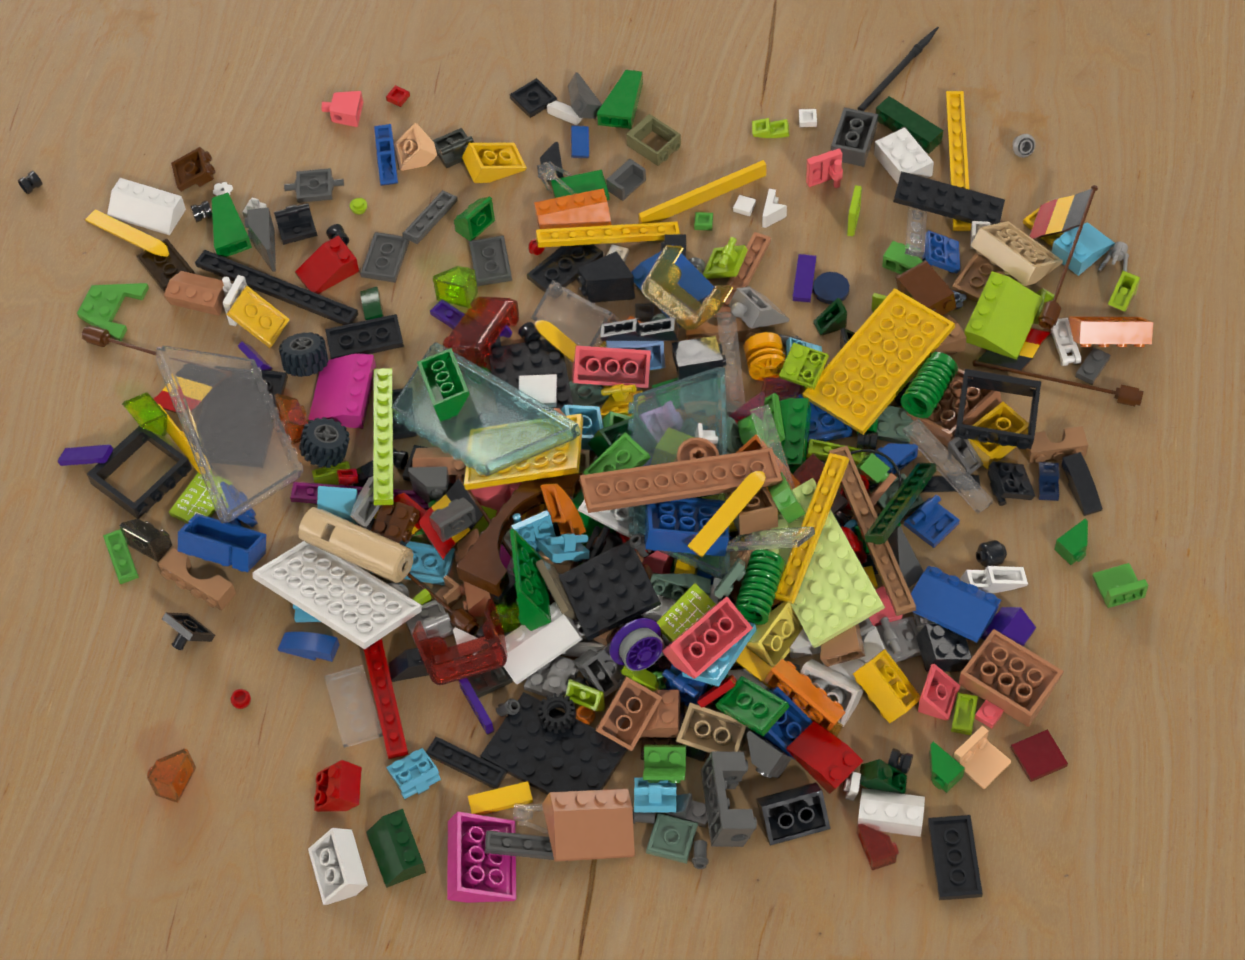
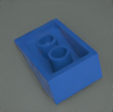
M775 687L768 691L788 702L790 707L763 737L796 760L786 748L813 721L779 687Z

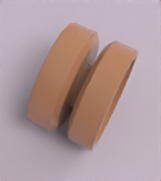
M699 437L689 438L679 446L675 462L718 456L719 452L715 445L707 439Z

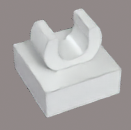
M251 198L242 212L243 216L247 217V210L267 208V206L259 202V199Z

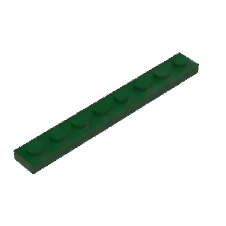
M936 463L916 464L865 534V541L867 543L879 545L887 541L937 471Z

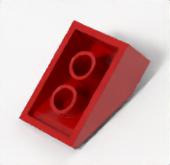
M336 236L323 243L295 271V274L309 291L319 294L360 271L357 258L342 239Z
M815 721L786 748L796 761L829 794L863 762L846 743Z

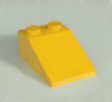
M469 143L462 156L474 183H490L527 169L515 143Z

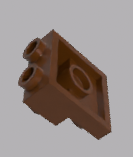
M198 147L171 163L177 188L181 192L194 184L201 187L214 179L213 174L216 171L212 164H210L212 157L208 151L205 152L201 147Z
M393 501V505H381L371 531L406 546L412 537L414 525L419 520L420 511L415 507Z

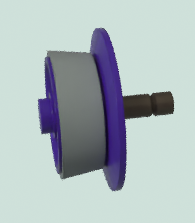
M640 618L622 625L610 644L609 653L612 660L617 664L625 665L631 671L644 670L653 665L659 659L664 649V642L660 637L661 630L657 622L649 618Z

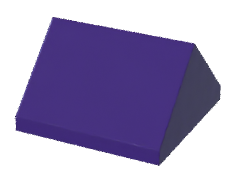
M1001 607L981 638L986 640L992 630L995 629L1021 646H1024L1036 630V626L1021 607Z

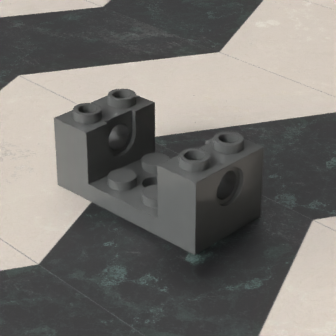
M640 615V616H638V617H636V618H634V619L628 621L626 624H628L629 622L634 621V620H636V619L647 618V617H644V616H641V615ZM611 642L597 652L589 649L574 660L589 686L602 691L604 698L619 688L626 677L621 674L624 665L615 663L610 657L609 648Z
M712 751L701 769L711 847H744L757 828V820L753 816L752 809H729L730 801L729 798H726V789H736L739 784L738 782L742 781V776L748 771V761L745 760L744 752Z

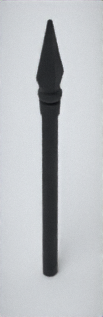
M936 27L920 40L918 44L914 45L909 54L858 107V110L864 111L911 60L923 51V48L930 42L939 27Z

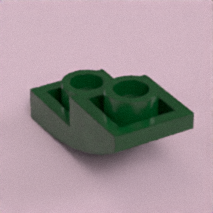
M378 287L360 291L365 320L383 317V306L380 301Z

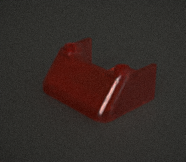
M492 598L488 599L484 612L487 618L483 624L485 636L448 647L445 639L440 636L428 638L421 621L416 622L412 636L433 683L445 685L503 667L506 664L508 654L503 625Z

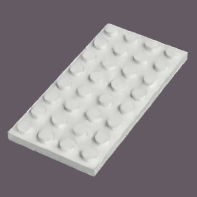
M305 541L253 572V579L363 649H366L422 611L421 604L357 565L312 546Z

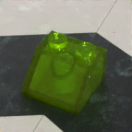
M456 266L433 276L436 299L438 301L443 299L450 304L471 308L478 294L475 270Z

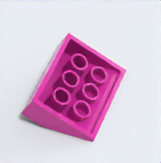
M351 354L328 360L327 366L319 372L308 421L327 417V419H335V422L339 421L342 423L341 426L363 429L374 381V369H376L374 355Z
M458 811L448 820L447 900L465 903L516 900V856L484 853L486 831L516 833L515 821Z

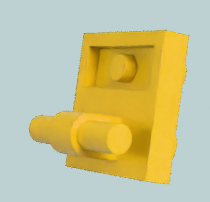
M635 384L613 385L611 388H603L601 390L602 396H610L600 409L602 419L610 411L632 417V414L645 397L642 390L636 391Z

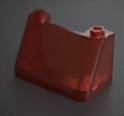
M479 296L475 298L471 303V307L451 334L444 339V351L452 348L457 361L471 367L476 366L478 370L483 371V367L487 366L484 359L486 355L491 354V346L505 326H516L518 323V302L511 298Z

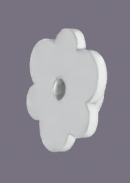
M227 182L217 183L214 185L213 194L218 196L228 192L230 195L233 187L228 185Z

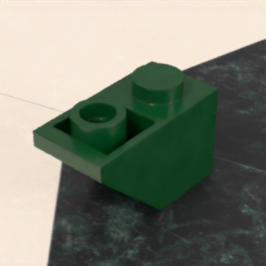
M880 759L861 764L860 784L871 790L905 794L907 775Z

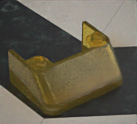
M665 245L642 284V294L670 318L675 317L681 327L686 330H694L719 312L733 287L715 285L709 297L701 304L678 285L681 279V270L674 263L682 252L683 247Z

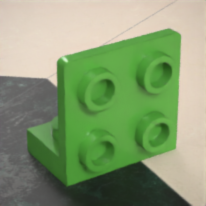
M1129 563L1093 573V579L1107 608L1145 598L1149 586L1146 579L1138 581Z
M644 745L643 780H648L649 783H658L660 780H668L669 783H680L681 780H685L686 745Z

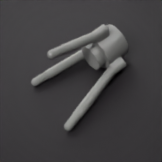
M1116 242L1113 249L1109 250L1098 271H1102L1112 257V265H1115L1116 261L1123 259V271L1127 272L1129 258L1127 244Z

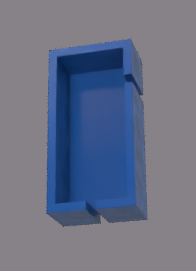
M196 513L188 521V524L186 523L178 531V551L189 556L202 558L205 561L221 564L222 566L229 567L232 565V568L248 573L266 554L267 534Z

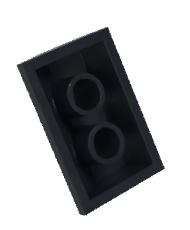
M816 782L756 799L760 818L770 846L831 829L823 792Z

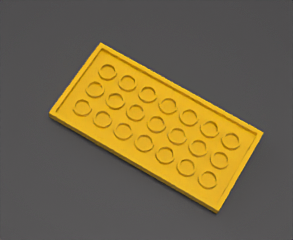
M894 288L825 367L815 389L807 388L805 390L803 398H809V402L864 435L917 373L930 354L955 328V323Z

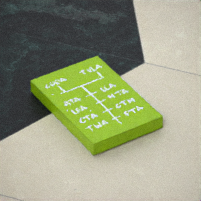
M198 472L170 509L169 514L187 524L196 513L212 517L220 503L224 500L217 487L221 483H225L229 487L233 486V484L215 475L205 477Z
M694 583L657 621L661 633L670 642H673L716 603Z

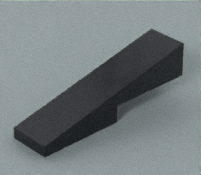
M675 317L639 323L637 318L601 324L600 339L601 341H678L679 326Z

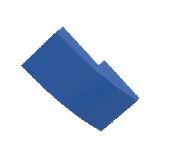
M571 126V158H589V126Z

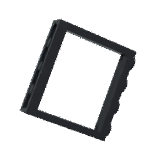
M965 369L954 437L978 440L983 443H996L1001 446H1014L1020 449H1031L1035 438L1041 381ZM974 387L1032 397L1027 435L963 424L967 388Z
M140 424L113 449L106 463H98L87 473V476L94 487L135 518L139 519L156 502H159L169 490L173 489L183 477H186L187 473L192 470V467L187 457ZM149 441L177 463L138 500L132 502L107 483L105 479L143 444Z

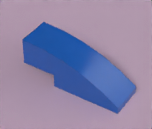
M285 632L278 651L314 661L316 658L333 662L339 648V641L337 637L325 634Z

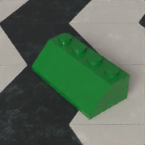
M452 348L417 361L439 421L441 422L458 415L470 393Z

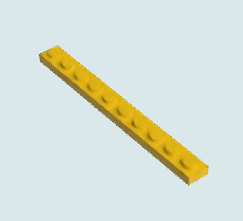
M946 91L950 185L969 190L964 91ZM952 218L953 231H971V223Z

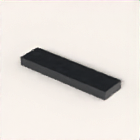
M438 737L434 738L426 751L430 758L493 789H498L507 774V770Z

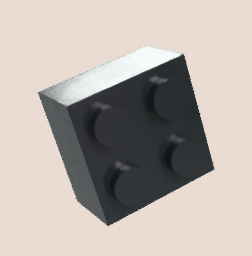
M925 624L916 636L926 672H929L931 664H936L944 672H962L972 658L966 637L939 624Z

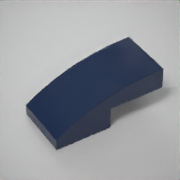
M1039 462V500L1059 501V463Z

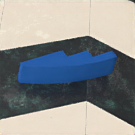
M392 125L374 126L381 186L397 184L398 176Z

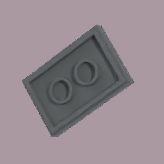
M375 232L360 273L361 277L396 283L410 241L403 238V236Z
M504 235L469 241L477 287L512 281Z

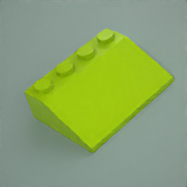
M992 271L964 332L967 337L966 343L1017 360L1044 298L1014 279Z

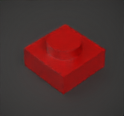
M395 85L386 96V100L401 107L410 97V92Z
M356 468L337 470L339 485L350 486L353 483H358Z

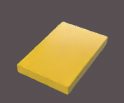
M248 286L244 287L226 314L269 348L273 346L290 320Z

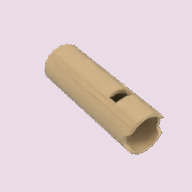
M312 507L301 520L298 532L299 538L312 546L394 583L401 582L411 570L414 556L411 548L323 509Z

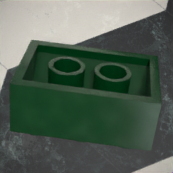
M403 809L382 816L366 832L386 888L426 873Z

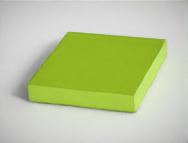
M855 185L849 209L847 236L855 235L861 209L862 187Z

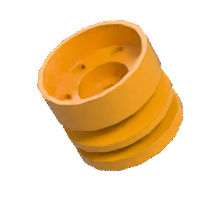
M763 332L748 338L743 346L749 375L758 381L778 378L786 360L781 337L772 332Z

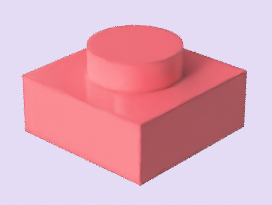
M985 700L975 714V719L992 729L1002 716L1004 710Z

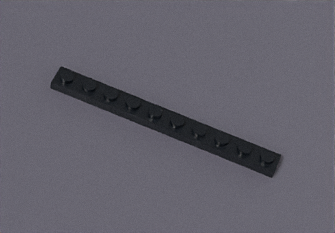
M204 250L195 261L196 267L221 277H229L231 281H235L238 275L244 276L249 288L342 325L352 324L358 316L357 309L210 251Z

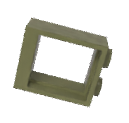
M648 114L626 134L627 146L657 166L666 161L681 146V134L651 114ZM652 131L668 141L659 151H655L642 142Z

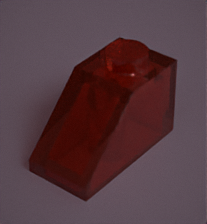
M858 824L857 835L871 870L896 863L899 851L896 843H892L890 836L864 824Z

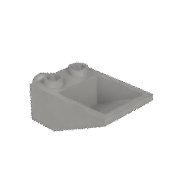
M750 286L737 288L728 305L731 308L732 315L740 317L751 329L785 323L790 320L766 296Z

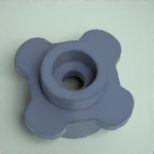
M952 290L957 307L955 309H959L963 306L966 295Z

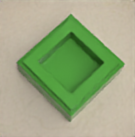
M695 212L694 230L712 231L713 213Z

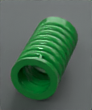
M932 352L901 398L903 408L914 417L922 419L930 417L953 381V378L957 375V363L947 354Z
M754 550L751 552L750 560L747 564L748 567L746 568V573L744 574L735 602V607L744 618L755 625H762L768 622L771 607L774 603L773 600L776 596L775 593L780 583L779 580L782 577L781 574L786 564L781 556L768 550Z

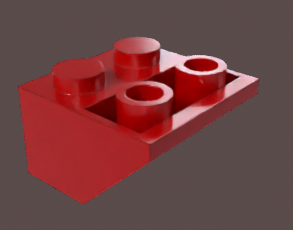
M340 760L318 772L316 776L314 811H348L358 806L362 767Z

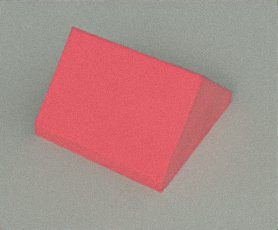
M931 664L920 696L918 712L942 720H949L960 685L936 664Z

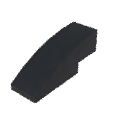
M1081 452L1063 457L1061 467L1069 480L1068 486L1083 515L1086 516L1102 511L1103 508L1095 483Z

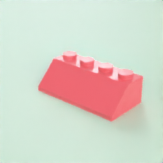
M576 346L572 383L609 386L635 384L639 388H648L651 351Z
M725 597L671 642L662 652L675 668L695 679L753 627L730 599Z

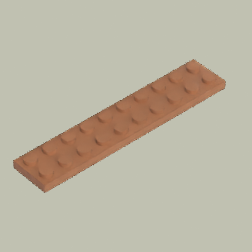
M767 448L580 475L579 480L587 511L592 513L734 492L744 479L755 471L765 473L766 478L762 487L777 485L782 482V477L773 449Z

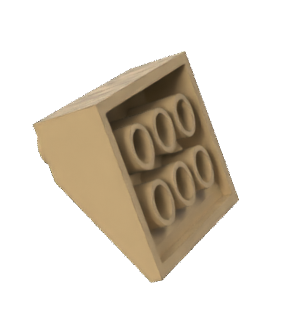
M1009 221L980 227L971 244L978 254L987 257L990 263L1002 268L1005 274L1013 276L1023 286L1037 283L1063 262L1062 259Z

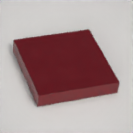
M1048 729L1016 742L1010 747L1030 782L1068 766V762Z

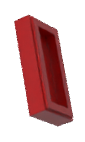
M730 675L719 686H714L699 696L697 703L700 707H705L733 688L736 684L734 675Z

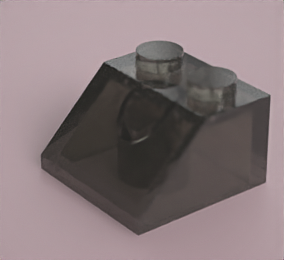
M140 519L122 522L119 525L128 546L157 562L161 560L172 546L169 538L170 535L163 529H156L148 521L143 522Z

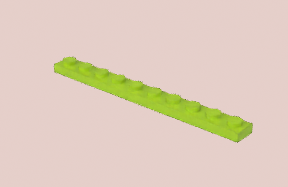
M392 368L374 369V505H393Z

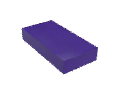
M244 342L238 345V348L260 370L271 371L273 369L250 345Z

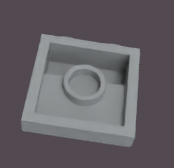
M558 656L530 675L525 682L524 690L544 697L550 695L552 698L553 693H556L557 697L560 696V693L565 696L569 679L577 677L578 668L574 660Z

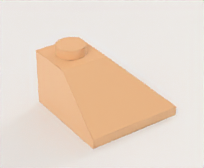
M416 123L394 143L399 169L402 171L427 166L437 156L434 142Z

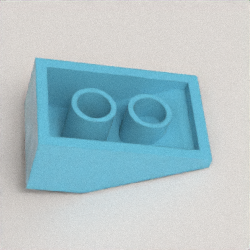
M1088 222L1084 223L1068 269L1079 276L1112 248L1115 242ZM1079 227L1066 231L1053 242L1052 253L1063 260V265L1067 262Z

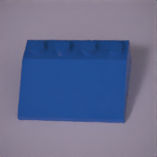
M674 245L641 262L631 272L634 276V283L668 318L675 317L679 329L685 324V317H692L718 292Z
M687 498L646 504L645 549L696 554L687 547L688 544L725 501ZM728 527L704 555L725 556L729 540Z
M928 566L911 592L916 605V611H913V613L976 643L991 624L1001 603V599L997 598L996 595L986 593L973 584H967L958 577L948 575L942 572L941 569Z

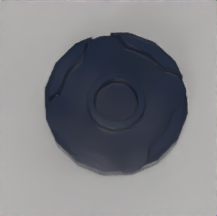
M826 272L815 279L813 292L820 302L832 304L837 298H840L842 301L847 298L850 285L848 279L842 274Z

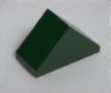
M837 298L813 321L820 335L823 336L846 328L847 310L840 298Z

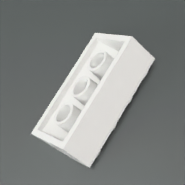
M120 178L111 191L107 215L117 220L170 235L186 208L182 196Z
M556 602L550 605L551 623L533 631H530L525 625H521L492 645L498 660L516 684H519L582 640L573 619L562 614Z

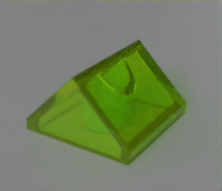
M148 392L122 403L143 429L162 436L167 434V414Z

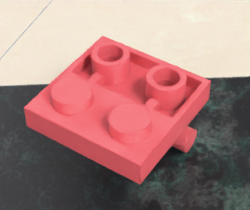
M840 148L807 159L806 183L809 187L832 179L834 180L833 186L835 188L840 187L843 178L842 152Z

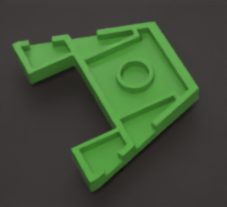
M147 283L92 285L77 315L90 325L108 330L115 340L122 341L127 327L112 321L125 297L143 300L149 286Z

